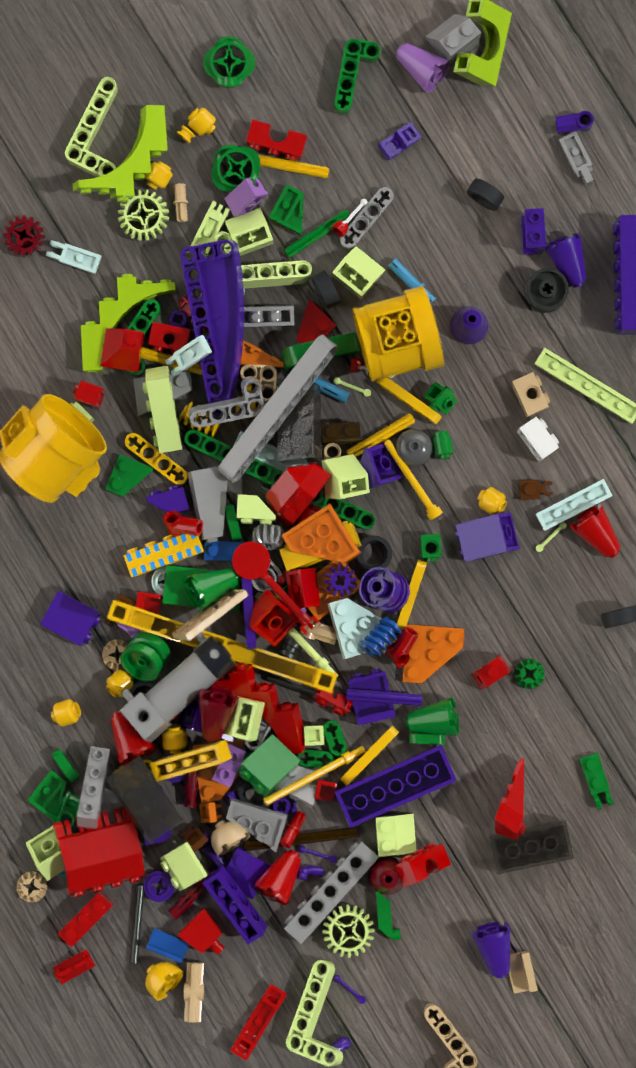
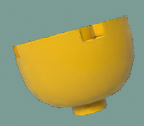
M168 961L152 964L147 970L148 974L145 980L148 992L157 1001L168 996L166 992L170 988L173 991L182 980L183 971Z

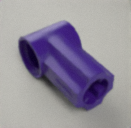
M582 111L577 114L556 116L557 134L574 131L586 132L590 130L594 121L592 113ZM586 117L590 123L583 125L579 120Z

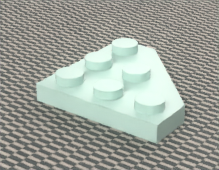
M348 598L328 603L343 659L364 654L365 652L360 647L359 642L364 640L366 635H370L369 631L374 629L376 624H380L379 621L382 618ZM389 638V640L391 641V643L396 642L397 638L395 640Z

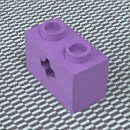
M228 743L232 758L218 765L212 780L230 787L246 751Z

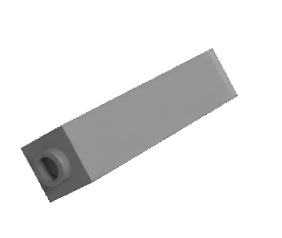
M219 466L187 472L196 519L203 521V531L200 535V540L206 539V543L218 541L217 537L223 536L228 479L218 471Z

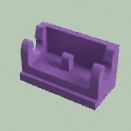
M246 178L224 198L233 216L250 212L268 195V192L265 191L258 179L254 180L257 186L255 187L252 180Z

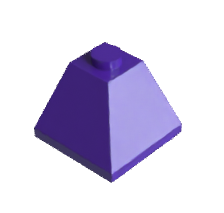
M384 444L364 449L360 464L368 473L369 490L404 478L403 472Z
M238 846L226 870L242 892L253 899L257 893V890L254 888L255 882L271 865Z

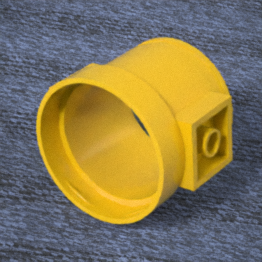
M424 286L404 290V295L367 304L360 308H352L360 347L372 382L376 381V379H384L421 368L424 371L444 366L441 341Z
M50 394L43 395L31 410L23 405L0 430V440L2 443L0 463L22 489L35 498L48 503L56 502L65 491L75 497L80 492H83L90 481L98 476L101 470L98 460L107 451L106 442L94 424L70 403Z

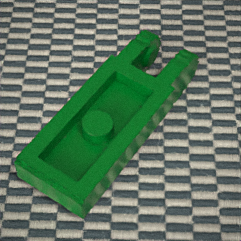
M598 753L579 758L590 794L593 796L597 809H602L601 801L597 795L601 792H604L607 804L609 806L613 805L609 792L610 788Z

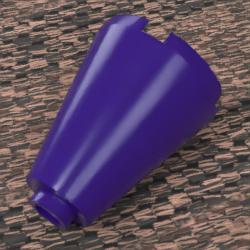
M579 232L573 233L571 238L564 236L548 243L545 248L546 253L558 271L565 276L568 286L573 285V288L583 285V281L586 280L582 242Z
M466 306L460 308L451 318V332L458 341L467 345L475 344L481 341L488 331L487 317L476 307Z
M492 922L477 927L478 931L475 932L473 930L472 936L490 974L496 978L506 977L507 973L510 972V925L507 922H504V925H499V922Z

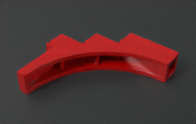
M237 663L222 678L211 685L232 690V695L265 702L262 716L273 728L279 741L293 754L303 753L307 746H305L304 726L298 703L283 702L280 704L275 683L268 684L267 682L257 684L252 664Z

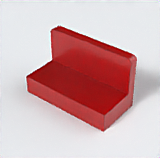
M315 568L286 572L289 597L300 609L320 606Z

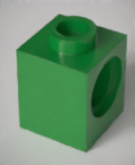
M440 534L420 535L421 559H426V562H437V558H441ZM428 543H433L436 546L435 553L430 554L426 551L425 547Z

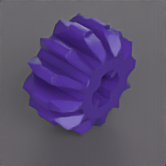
M338 564L337 572L334 567H331L330 570L333 572V575L330 573L325 574V576L331 578V580L324 581L325 584L331 583L327 591L334 588L333 596H336L338 590L340 591V597L344 596L343 590L350 595L351 592L348 586L352 589L356 588L354 584L350 583L357 581L355 577L350 578L355 572L352 570L347 574L346 572L349 568L347 565L344 571H341V564ZM341 575V578L342 576L345 577V585L343 586L341 584L338 586L335 583L337 581L336 577Z

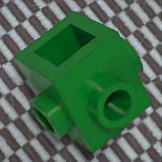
M434 382L423 396L430 403L429 407L437 413L440 411L445 415L448 414L458 401L453 396L454 391L448 386L443 387L437 382Z

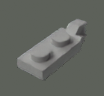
M575 131L560 138L558 142L574 174H576L577 178L581 177L585 185L592 183L593 178L590 174L593 171L592 163L577 132Z

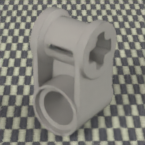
M261 719L256 747H251L248 744V740H243V748L247 752L253 753L263 743L271 728L266 720Z

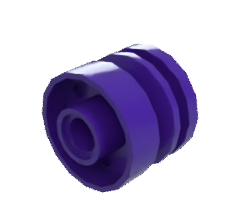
M375 567L367 571L362 577L359 592L362 600L367 605L386 612H396L407 603L410 587L402 575L386 568Z

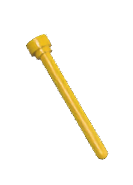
M385 440V447L427 508V517L430 521L443 513L436 504L433 505L408 466L399 457L392 442Z

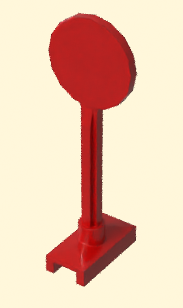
M253 541L245 542L237 547L233 554L232 563L238 575L248 580L262 578L298 617V621L302 625L300 630L307 637L310 635L307 629L310 628L312 630L314 623L318 626L322 624L315 616L310 617L306 612L304 613L268 574L267 571L269 570L271 560L266 547Z

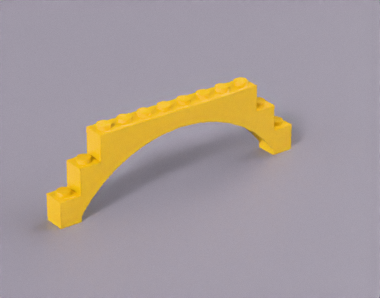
M115 600L112 602L107 619L195 648L201 644L196 637L190 641L174 639L172 633L184 623ZM205 630L201 631L206 638L212 635L218 642L220 641L230 652L234 661L252 664L255 668L332 693L338 674L259 648L247 649V645Z

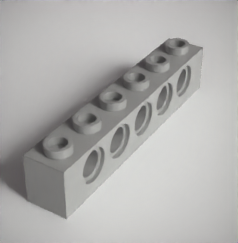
M363 841L359 844L355 842L349 848L351 853L346 858L344 856L340 858L336 863L338 867L335 871L332 872L330 870L323 878L325 882L320 887L316 885L310 892L312 896L309 900L306 901L304 899L297 907L299 911L295 915L290 914L284 921L286 924L284 929L300 944L307 939L379 858ZM353 857L361 859L362 862L359 867H353L350 864ZM341 871H345L349 875L348 879L344 882L339 881L337 878L338 873ZM327 886H333L336 889L333 896L325 894L324 890ZM315 900L322 902L323 907L320 910L312 908L311 905ZM307 915L310 921L308 924L302 925L299 923V917Z

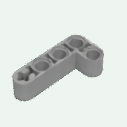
M252 376L245 377L241 382L243 397L192 407L188 412L190 422L195 427H204L257 416L264 407L259 382ZM249 383H255L253 390H246ZM252 402H259L256 409H250ZM235 405H239V411L236 413H232L231 408ZM216 409H220L221 414L217 417H213V411ZM199 413L201 416H199V420H196V414Z

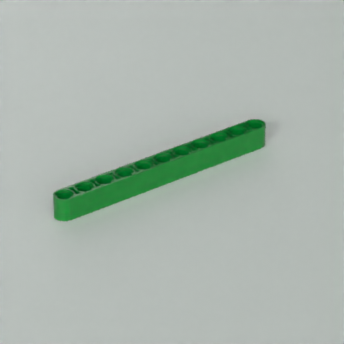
M190 430L185 434V442L188 447L219 462L223 461V453L233 448L196 430ZM193 434L199 437V441L196 444L188 442L189 437ZM208 443L216 444L214 452L206 451ZM255 458L244 473L273 486L276 476L282 475L283 471ZM260 467L267 468V476L260 477L257 474ZM322 489L318 492L320 499L310 503L322 509L327 506L326 504L329 500H335L338 506L334 510L340 519L348 521V523L351 522L363 530H370L375 525V517L372 513L343 499L326 498L325 491ZM346 508H352L355 511V515L352 518H347L344 515ZM364 516L371 517L372 524L370 526H364L361 523V519Z

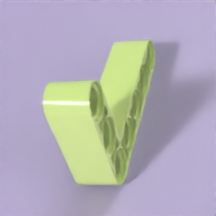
M105 77L100 81L65 150V156L70 164L96 177L103 176L106 168L116 169L112 162L88 151L118 91L116 82L111 77ZM106 84H112L113 89L111 91H105L104 86ZM97 101L105 102L102 108L95 107ZM89 118H96L95 124L88 125L86 123ZM82 134L88 136L85 142L78 141V137ZM78 151L79 156L76 159H71L69 157L70 153ZM90 159L96 160L94 167L86 165Z
M222 231L215 235L214 242L232 238L229 233ZM227 243L224 246V250L226 253H230L231 246L229 243ZM307 261L241 265L242 275L250 277L249 279L243 278L244 289L304 284L309 281L312 272L311 264ZM304 270L307 274H300L298 271ZM280 272H286L288 275L282 276ZM266 273L269 277H262L260 274Z
M319 960L312 967L286 1039V1046L290 1051L325 1066H337L343 1060L342 1052L333 1046L311 1038L335 973V966L331 961ZM323 964H325L327 968L325 974L321 972V967ZM317 982L320 985L319 992H316L314 989ZM310 1001H312L313 1003V1009L311 1011L308 1009V1003ZM302 1020H306L307 1027L305 1029H303L301 1026ZM296 1038H299L300 1040V1046L298 1048L295 1046ZM313 1045L317 1047L316 1055L312 1053ZM331 1052L335 1056L333 1062L329 1060V1054Z

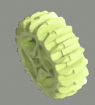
M138 190V196L128 199L127 204L120 203L124 210H118V214L123 215L118 218V221L124 222L120 227L121 229L127 228L125 230L126 235L132 232V239L138 235L139 241H142L143 236H145L146 241H149V235L151 234L156 239L155 232L157 231L159 234H162L163 232L160 227L167 228L163 221H169V217L164 216L169 213V210L163 209L167 204L166 202L160 203L162 201L161 196L155 199L156 192L149 196V190H145L144 195H142L141 190ZM144 201L153 203L158 210L147 209ZM138 203V210L128 215L131 207ZM142 207L146 215H148L146 216L145 224L141 216H139L141 215ZM159 216L156 224L149 228V221ZM129 221L140 222L143 230L134 228Z
M349 904L346 905V911H343L342 906H339L340 912L338 914L333 909L334 917L330 915L326 917L330 920V923H323L325 927H329L322 930L323 934H329V936L324 937V941L331 940L327 947L331 948L334 945L333 953L340 949L341 957H343L344 951L347 952L348 958L351 957V951H354L355 956H358L357 950L359 948L364 953L365 948L363 945L371 946L367 939H374L369 933L375 932V929L368 928V926L373 925V921L366 922L370 915L366 914L363 917L364 909L357 913L356 905H354L353 911L350 910ZM346 915L355 916L349 923H343L338 920ZM359 920H361L365 927L363 937L355 930ZM333 925L337 926L342 932L338 942L332 934ZM348 926H352L354 935L349 934V936H345L343 927L348 928ZM348 939L359 941L354 946H343Z

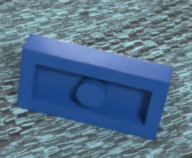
M154 928L146 948L182 963L189 944L183 939Z

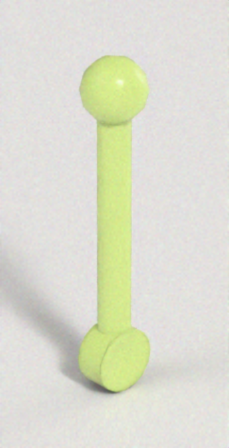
M339 377L333 379L336 385H344L363 393L366 397L371 395L369 389H361L341 381Z
M561 522L559 527L542 544L536 546V551H543V547L557 533L565 529L567 524Z

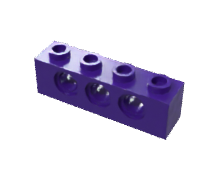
M221 865L208 873V876L203 881L204 886L246 943L250 944L263 936L267 924L225 867Z

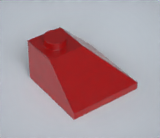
M106 328L100 367L139 372L144 333L128 329Z
M267 589L254 603L249 627L275 647L298 622V617L280 598Z

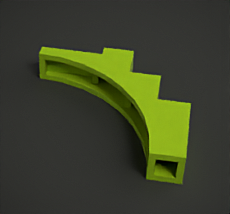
M146 105L140 109V126L137 139L123 163L106 175L76 181L73 183V191L80 192L82 195L91 194V192H98L99 195L110 194V199H117V202H128V199L135 196L134 180H143L145 175L151 174L150 157H161L163 153L168 151L165 106Z
M122 274L121 277H118V300H115V298H103V301H99L100 324H97L96 321L85 322V325H81L83 372H104V367H100L106 328L115 329L123 317L146 300L164 294L176 293L175 282L160 280V283H152V281L146 280L138 284L137 277H133V274Z

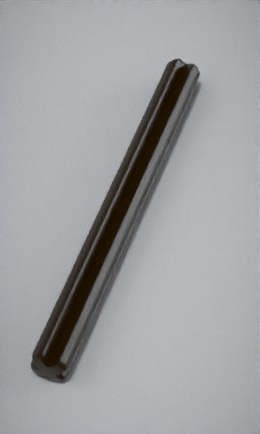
M357 827L302 833L296 836L291 846L358 837ZM257 839L247 840L243 843L245 851L271 848Z

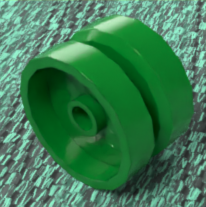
M139 632L134 635L129 645L123 651L121 664L134 678L141 681H153L168 662L170 650L167 644L155 634Z

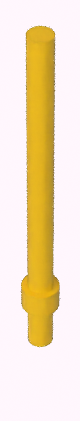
M360 746L351 752L347 751L333 762L263 799L265 805L267 806L343 764L347 765L353 762L354 758L366 753L365 748Z

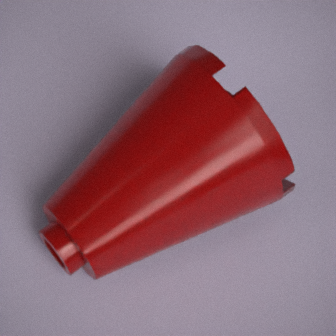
M598 504V508L594 505L577 517L579 521L576 524L574 522L571 523V529L605 558H613L620 552L621 546L601 504Z
M120 710L113 714L110 721L121 766L122 764L127 766L143 760L142 757L146 753L150 756L155 752L156 748L153 743L144 740Z
M291 849L290 851H284L255 882L254 888L264 896L271 897L275 902L286 906L302 861L299 858L300 854Z

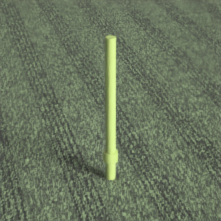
M259 591L254 597L258 600L262 593ZM294 627L288 632L317 663L316 666L318 668L337 674L328 665L329 662L322 658Z

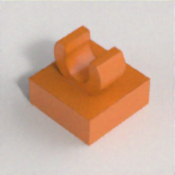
M215 802L199 803L201 823L217 822V819L222 818V815H216V808H220V804H215Z

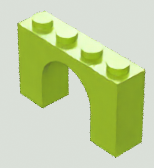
M469 0L466 17H469L482 27L485 34V48L481 57L472 53H457L454 73L480 86H496L511 20V12L489 0Z

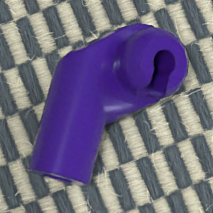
M312 865L299 867L297 878L299 880H306L307 875L322 877L324 868Z
M339 1037L331 1046L343 1051L350 1047L351 1042L347 1037ZM332 1052L329 1054V1058L334 1056Z

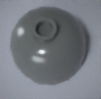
M409 429L403 432L395 443L399 457L409 467L424 465L430 459L433 451L430 437L418 429Z

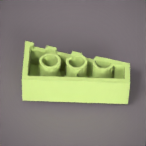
M167 365L146 369V382H143L144 394L148 393L149 400H146L147 410L152 412L153 417L149 419L151 430L155 429L156 436H153L154 446L159 448V453L182 450L172 384L169 381V367Z

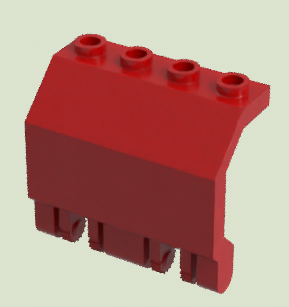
M129 805L120 807V812L118 808L113 809L116 820L115 824L110 825L106 811L101 812L102 819L99 813L97 829L85 827L84 831V827L77 826L79 833L72 834L70 822L65 820L64 827L67 835L65 836L62 822L53 823L54 833L66 872L68 896L73 895L76 898L85 895L84 892L92 890V893L103 891V887L111 885V888L122 886V882L130 881V883L141 881L145 874L143 855Z

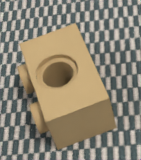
M534 372L511 382L526 418L548 409L549 397L546 392H542L540 388L542 382L538 375H534ZM532 389L536 392L537 396L535 399L527 397L526 393L528 390Z

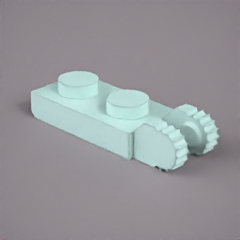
M51 240L49 245L54 248L63 249L61 256L53 252H47V257L96 274L102 258L101 255Z
M204 335L173 353V356L165 362L167 365H172L177 361L179 366L171 371L172 376L188 369L212 353Z

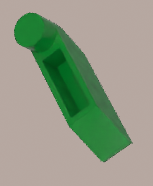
M376 891L378 928L391 940H400V928L392 929L390 901Z

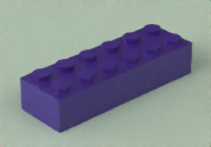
M620 215L612 227V233L616 235L615 243H613V254H616V262H613V272L617 273L616 281H614V292H617V298L614 300V311H617L614 328L618 330V335H636V215Z
M438 745L336 790L335 794L351 828L457 780L442 745Z

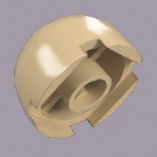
M223 820L215 825L216 830L212 833L211 845L217 856L220 854L224 855L240 846L241 839L243 841L248 840L250 834L240 824L231 821L226 823Z

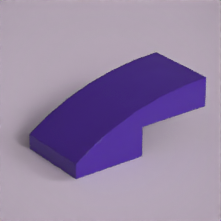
M412 122L380 142L378 147L389 161L420 140L422 136Z

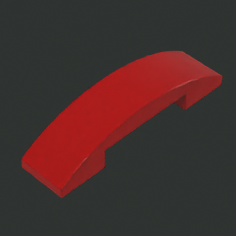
M273 984L269 985L230 1049L231 1052L247 1061L275 1012L285 999L286 992Z

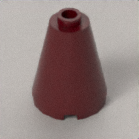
M211 686L210 690L205 691V688H203L199 692L202 735L210 743H216L222 739L237 705L238 696L232 695V690Z
M389 856L380 857L375 861L368 872L369 883L375 891L383 895H392L403 888L395 869V865L399 864L400 861ZM386 876L392 877L390 881H385Z

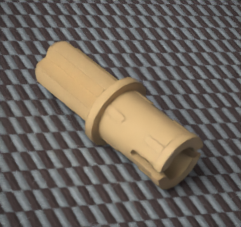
M174 184L175 201L173 204L176 207L177 222H187L188 201L186 200V184Z

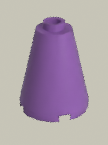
M409 43L402 44L396 52L399 62L427 93L437 87L435 84L438 80L442 82L450 67L447 59Z

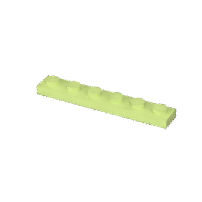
M544 347L534 365L628 423L633 424L636 419V403Z

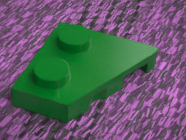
M286 184L269 215V219L301 235L304 193Z
M119 454L105 490L124 497L148 474L152 473L154 468Z
M51 769L28 797L27 801L57 823L66 780Z

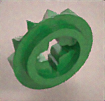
M535 659L520 661L514 670V678L517 684L525 689L537 688L545 677L542 664ZM524 667L528 670L536 668L533 673L535 681L530 677L523 680L527 674Z

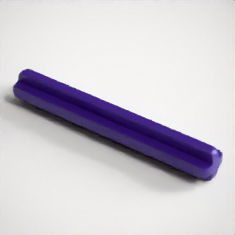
M347 689L346 700L421 706L422 695Z

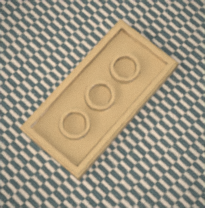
M232 589L205 611L199 612L172 633V636L175 640L190 641L248 596L246 590Z

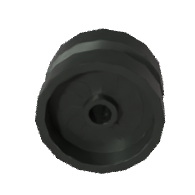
M542 268L529 278L525 287V299L534 311L552 313L558 310L565 302L569 292L568 282L565 276L558 270ZM543 289H548L549 294L546 291L543 292Z

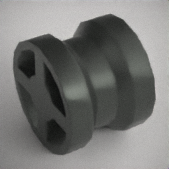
M285 638V644L280 648L279 652L296 660V654L302 647Z

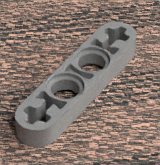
M387 187L379 189L349 225L347 233L340 238L343 248L353 249L392 203L394 195L391 189ZM387 192L389 193V200H383L381 205L384 207L381 208V206L378 203L374 202V200L376 199L377 202H379L382 197L381 193L385 194ZM370 206L377 207L378 214L376 216L368 214L367 210ZM364 221L366 228L362 231L357 230L355 227L356 222ZM352 228L356 233L352 238L353 244H345L344 237L349 238L352 235V231H350Z

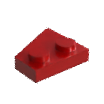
M311 300L307 304L296 338L299 344L315 341L320 335L326 337L336 327Z

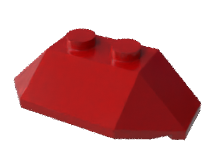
M316 463L288 467L265 495L269 508L276 516V519L286 527L292 525L316 497L331 474Z

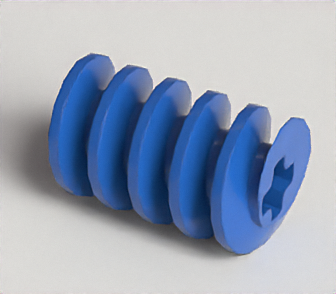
M387 616L380 619V624H376L374 629L369 631L370 635H366L364 640L359 642L362 650L372 658H374V654L381 656L379 649L386 650L384 643L391 645L389 638L396 639L394 632L402 633L398 625Z

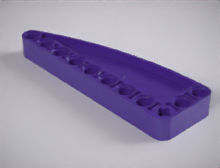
M232 239L186 247L180 253L195 337L202 336L203 327H207L209 334L207 337H204L208 345L213 349L211 355H207L200 360L208 404L233 399L243 348L244 287L238 244ZM226 243H229L231 246L230 253H226L224 250ZM207 247H211L213 250L211 257H208L206 254ZM188 253H193L194 257L189 258ZM193 269L198 272L196 280L191 276ZM197 288L202 292L200 299L195 296ZM200 307L205 310L204 317H201L198 313ZM211 364L216 367L215 374H212L209 370ZM214 383L219 385V393L213 390ZM216 409L213 411L212 414L214 416H219L221 412L218 409Z

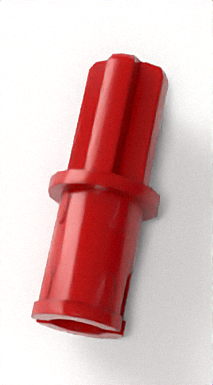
M296 812L291 823L286 826V832L279 842L283 847L291 848L294 839L300 834L299 829L306 818V814L303 812Z

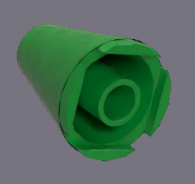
M231 568L188 575L184 577V584L187 583L188 585L185 591L194 609L198 607V612H202L238 586L240 578L236 571H233Z
M453 697L447 698L408 713V717H405L406 728L415 733L458 736L459 716L455 709H453L457 707L455 699Z

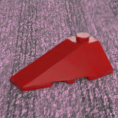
M521 757L512 776L513 785H508L505 798L503 797L494 820L495 833L514 840H518L519 834L523 835L526 824H524V758Z

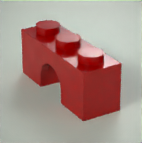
M252 119L246 139V145L255 151H260V149L266 150L267 154L272 156L283 155L286 156L285 159L290 161H301L307 142V135L289 130L285 140L275 142L269 136L271 124Z
M430 843L423 847L424 850L419 849L412 852L413 856L410 854L400 859L401 862L395 865V869L403 887L416 884L428 878V874L441 871L451 865L443 843L438 845Z
M100 891L58 935L72 948L114 903Z

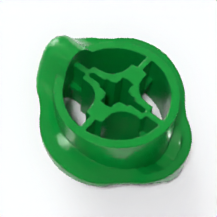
M231 36L219 39L206 52L203 58V66L207 74L224 88L239 86L253 72L256 63L251 50L244 46L239 39ZM226 48L225 57L214 59L219 50ZM232 48L238 49L245 59L235 58L232 54ZM228 53H230L231 61H235V63L231 64L230 72L228 71L227 64L224 63V61H227ZM214 65L224 67L227 77L221 76L215 70ZM245 65L239 75L232 77V71L235 67Z
M225 145L218 149L214 155L211 173L215 186L220 190L232 192L238 185L230 184L226 180L235 176L243 182L246 179L243 168L248 163L252 167L250 179L253 185L256 186L254 180L259 179L261 164L258 154L249 147ZM241 154L246 158L237 162L230 155ZM225 159L229 165V170L224 175H221L220 164ZM232 164L235 166H240V174L237 172H231L233 169Z

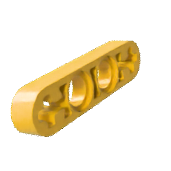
M388 377L377 379L376 383L431 423L438 424L442 416Z
M130 433L126 436L125 445L134 454L174 484L183 485L188 479L187 472L165 454L159 453L157 448L140 435ZM137 437V442L141 446L143 442L146 443L141 448L140 453L136 452L139 449L137 446H129L130 438L134 439ZM146 448L154 450V456L150 459L145 458L143 455ZM163 459L169 462L167 470H161L158 466L159 462ZM173 465L176 466L174 471L177 473L183 472V480L175 481L176 477L172 473L170 476L167 475Z
M418 560L409 584L410 595L407 603L401 609L397 621L401 632L407 625L427 562Z
M392 725L340 780L347 786L386 747L399 731Z

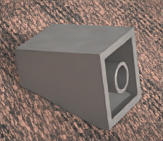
M454 14L425 36V38L439 56L449 61L448 64L452 65L456 62L457 53H467L478 45L481 32L469 17Z

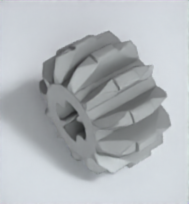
M273 524L258 525V527L254 528L252 541L262 544L267 550H278L283 547L284 539L281 535L284 534V529Z

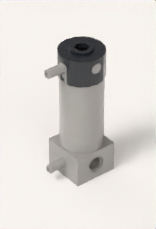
M202 632L197 634L195 637L201 644L194 649V652L146 694L140 692L134 697L128 689L122 692V695L129 703L120 711L144 740L150 742L155 740L172 725L170 720L195 700L203 688L205 690L209 688L215 681L222 678L237 665L230 652L212 635L206 638ZM148 713L149 717L144 722V715Z

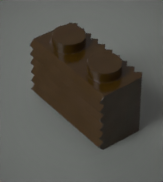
M353 421V423L345 422L344 424L342 422L341 424L334 423L332 425L330 423L329 425H321L322 445L361 442L360 423L358 421L356 423Z

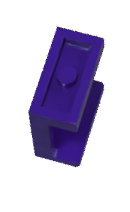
M544 208L525 209V216H521L523 255L542 254L546 248Z
M58 591L40 625L79 646H83V644L87 645L92 637L90 631L93 627L96 628L101 617H99L100 612Z
M381 669L369 671L370 675L362 676V673L351 675V680H348L349 689L390 692L386 672H381ZM352 701L358 725L396 717L393 704Z

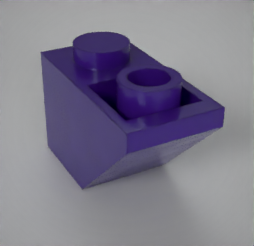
M179 485L168 487V491L162 493L160 490L150 492V496L146 497L149 503L166 513L169 511H177L178 513L190 511L185 490L183 487L179 488Z

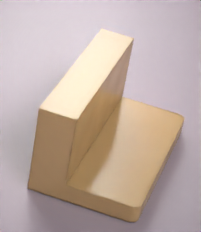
M528 950L510 954L509 976L513 992L516 994L524 991H538Z

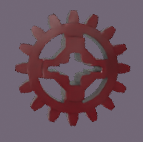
M23 215L21 220L16 216L15 222L9 220L10 227L5 226V230L8 233H4L3 237L8 238V240L4 241V244L10 245L8 250L10 252L15 250L14 254L16 256L21 253L22 257H25L26 253L33 256L32 251L39 252L38 245H44L40 241L45 239V235L40 234L44 229L43 227L38 228L40 225L39 221L33 223L34 218L32 216L29 220H27L25 215ZM24 224L23 227H20L18 229L16 228L17 226ZM32 228L36 230V237L33 236L31 233L33 230ZM26 232L29 238H23L22 240L20 235H24ZM12 235L17 239L16 245L12 242ZM32 244V246L24 248L26 245Z

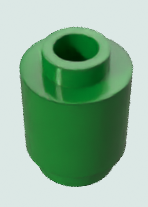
M448 431L433 433L432 443L435 457H439L440 460L451 458L454 451Z

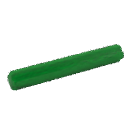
M344 209L285 248L286 255L291 258L331 232L335 222L338 220L345 221L350 213Z

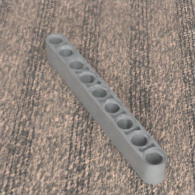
M324 335L316 338L220 463L218 471L232 483L241 478L338 350L336 344Z

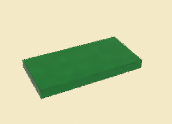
M166 565L162 604L193 607L185 591L188 585L187 583L184 584V577L214 570ZM240 575L238 586L234 589H242V577ZM240 602L229 611L239 612Z

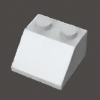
M536 416L520 427L517 433L538 462H540L559 448L557 445L559 441L554 434L550 435L546 430L548 426L542 418L538 419Z

